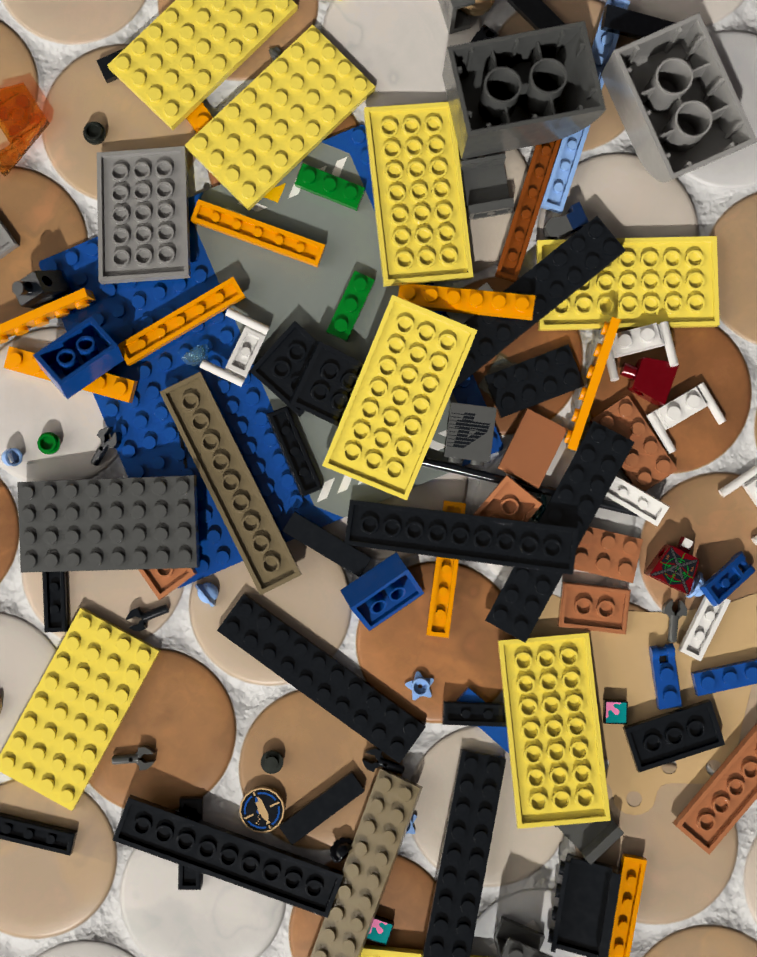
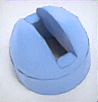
M16 448L6 449L1 455L2 462L7 466H17L22 461V453Z

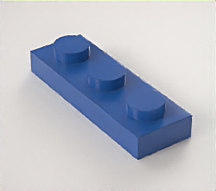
M757 658L691 672L695 694L702 696L757 684Z

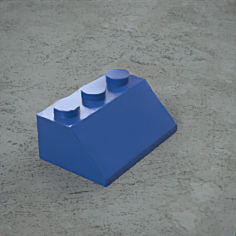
M397 552L340 590L351 610L369 631L424 594V591Z

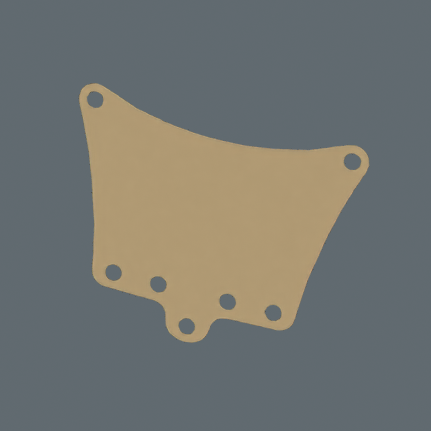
M757 593L729 603L701 661L678 650L698 609L687 610V616H682L678 620L677 641L672 644L675 648V662L682 707L661 710L657 708L649 646L657 645V647H664L665 644L671 643L667 640L669 617L662 612L628 611L626 635L558 627L560 597L552 594L529 638L589 633L603 756L609 760V766L605 770L606 783L612 790L615 806L625 814L640 815L648 812L653 807L657 791L665 784H705L712 776L706 770L707 763L711 760H717L722 765L739 744L742 723L752 685L697 696L691 672L757 658ZM660 656L659 662L666 661V656ZM603 699L628 701L627 724L603 723ZM704 700H710L725 745L675 761L677 769L672 774L663 772L662 765L640 773L636 770L623 731L624 726ZM632 791L640 793L642 797L640 805L636 807L630 806L626 800L627 795Z

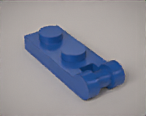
M742 551L733 555L729 562L700 587L712 606L720 605L756 571L752 564L747 563L745 560L746 556Z
M670 643L665 644L664 647H657V645L649 646L657 708L661 710L682 707L674 645ZM660 656H666V661L659 662Z

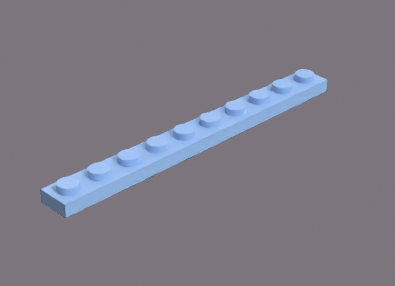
M607 0L605 6L609 4L628 9L630 1ZM603 13L591 47L601 90L604 85L601 73L612 52L615 50L619 34L601 30ZM590 125L575 134L562 138L540 208L559 214L563 212Z

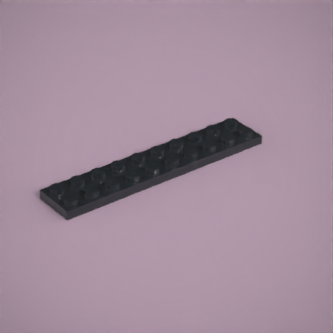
M598 216L593 218L503 291L505 293L535 295L533 320L473 315L463 323L468 327L476 329L477 333L453 390L626 251Z
M593 421L538 523L579 528L578 547L630 452L634 441ZM514 567L485 621L526 643L563 573Z
M350 500L344 545L573 575L579 528Z
M245 593L217 630L399 764L426 728V725Z
M461 749L422 957H470L506 764V758Z
M131 794L128 797L113 837V841L326 918H328L344 873L340 870Z

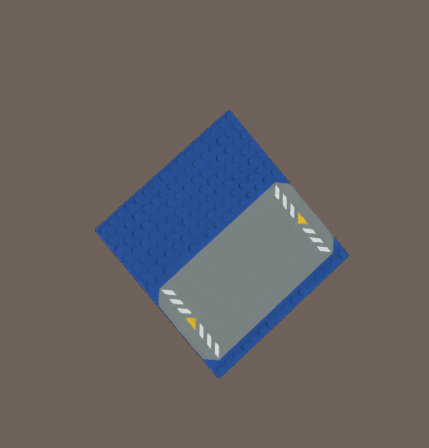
M365 125L356 126L323 140L250 211L222 184L189 197L191 278L101 284L98 281V237L39 262L41 270H63L72 290L66 295L86 288L92 291L96 300L90 302V306L87 308L74 309L69 312L68 316L61 318L66 331L68 332L92 316L117 345L224 281L234 277L246 298L230 308L270 327L252 367L294 321L317 341H321L364 363L391 296L398 297L400 286L383 287ZM302 164H307L364 187L365 193L358 210L350 209L295 187V181ZM198 199L325 244L326 247L319 267H314L192 223L191 217ZM354 271H357L374 279L375 283L348 341L345 342L328 334L326 331ZM420 283V285L434 286V283ZM227 309L133 365L128 366L125 360H123L106 372L138 381L132 403L93 393L106 426L114 427L110 433L111 438L115 432L121 433V444L116 449L128 478L196 475L200 567L195 568L197 571L195 576L178 588L243 561L185 442V450L181 448L178 428L160 394V391L198 372L203 374L286 542L295 539L283 532L294 511L323 527L347 517L350 500L379 503L394 496L322 466L338 426L306 411L299 417L288 407L323 488L301 498L266 417V414L287 405L250 371L243 386L240 387L200 368L204 359L225 369L246 326L225 316ZM430 310L448 318L446 312ZM473 375L452 391L426 453V458L460 466L470 464L471 460L462 459L461 463L448 462V457H443L446 446L450 403L486 406ZM495 426L491 454L502 450L504 447ZM186 457L188 468L184 469L183 460ZM421 466L412 488L449 472Z

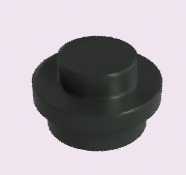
M89 122L84 127L83 136L88 143L98 145L105 140L106 130L98 122Z
M275 750L264 753L261 758L262 769L269 774L279 772L284 762L282 755Z

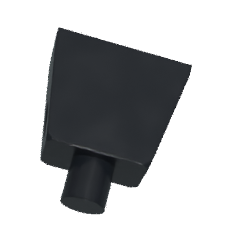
M63 270L33 271L21 280L15 281L12 285V291L16 295L19 304L22 307L33 309L55 301L72 291Z

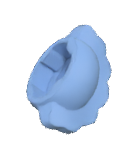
M698 571L694 577L689 595H686L687 598L704 595L700 589L706 582L702 572Z
M210 582L204 584L197 583L195 587L198 590L199 599L214 607L219 595L218 588Z

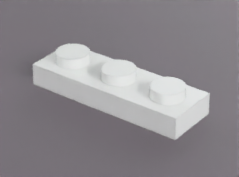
M619 476L615 477L606 494L608 498L656 526L659 525L670 507Z
M704 595L678 650L701 661L731 600L726 598L720 605L712 606Z

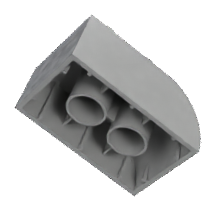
M700 13L612 52L601 76L639 160L656 180L669 182L757 142L756 136Z

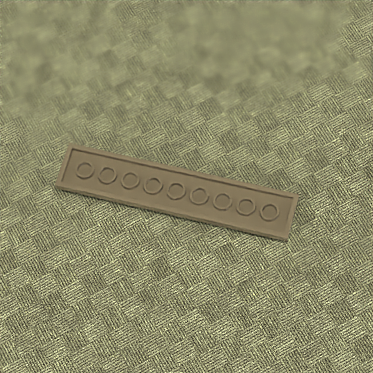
M198 372L160 391L259 594L262 595L302 575L203 374Z
M380 768L351 845L352 849L349 851L342 870V873H344L343 879L328 918H324L310 957L361 956L422 791V786L385 768Z

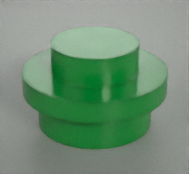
M46 432L38 438L37 445L42 453L51 455L60 449L61 441L55 433Z

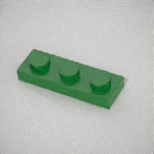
M304 163L295 181V187L356 211L365 193V188Z
M354 271L326 331L328 334L345 342L348 341L373 288L374 279Z

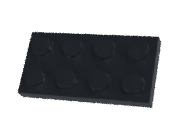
M569 344L484 377L500 418L585 386Z
M704 700L623 727L636 770L639 773L725 745L710 700Z

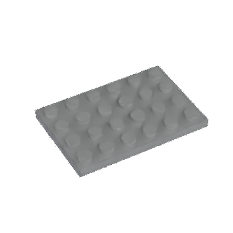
M177 146L98 152V281L101 284L191 278L186 147Z

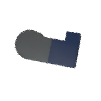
M580 202L571 205L568 214L562 217H552L548 220L543 229L546 239H561L579 231L589 222Z

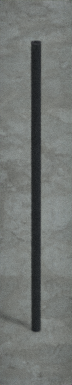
M426 457L421 465L497 484L505 477ZM512 478L527 491L553 496L556 488L540 485L537 489L519 479ZM603 500L599 507L632 516H639L622 505L608 500Z

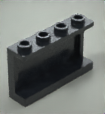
M567 854L566 861L561 860L559 875H563L562 884L557 883L555 897L559 898L558 906H553L551 920L555 921L554 929L550 928L548 943L552 944L551 952L555 953L556 949H561L586 957H608L622 868L597 861L590 865L585 858Z

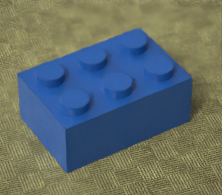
M92 316L33 355L41 370L66 399L72 397L124 360L119 346Z

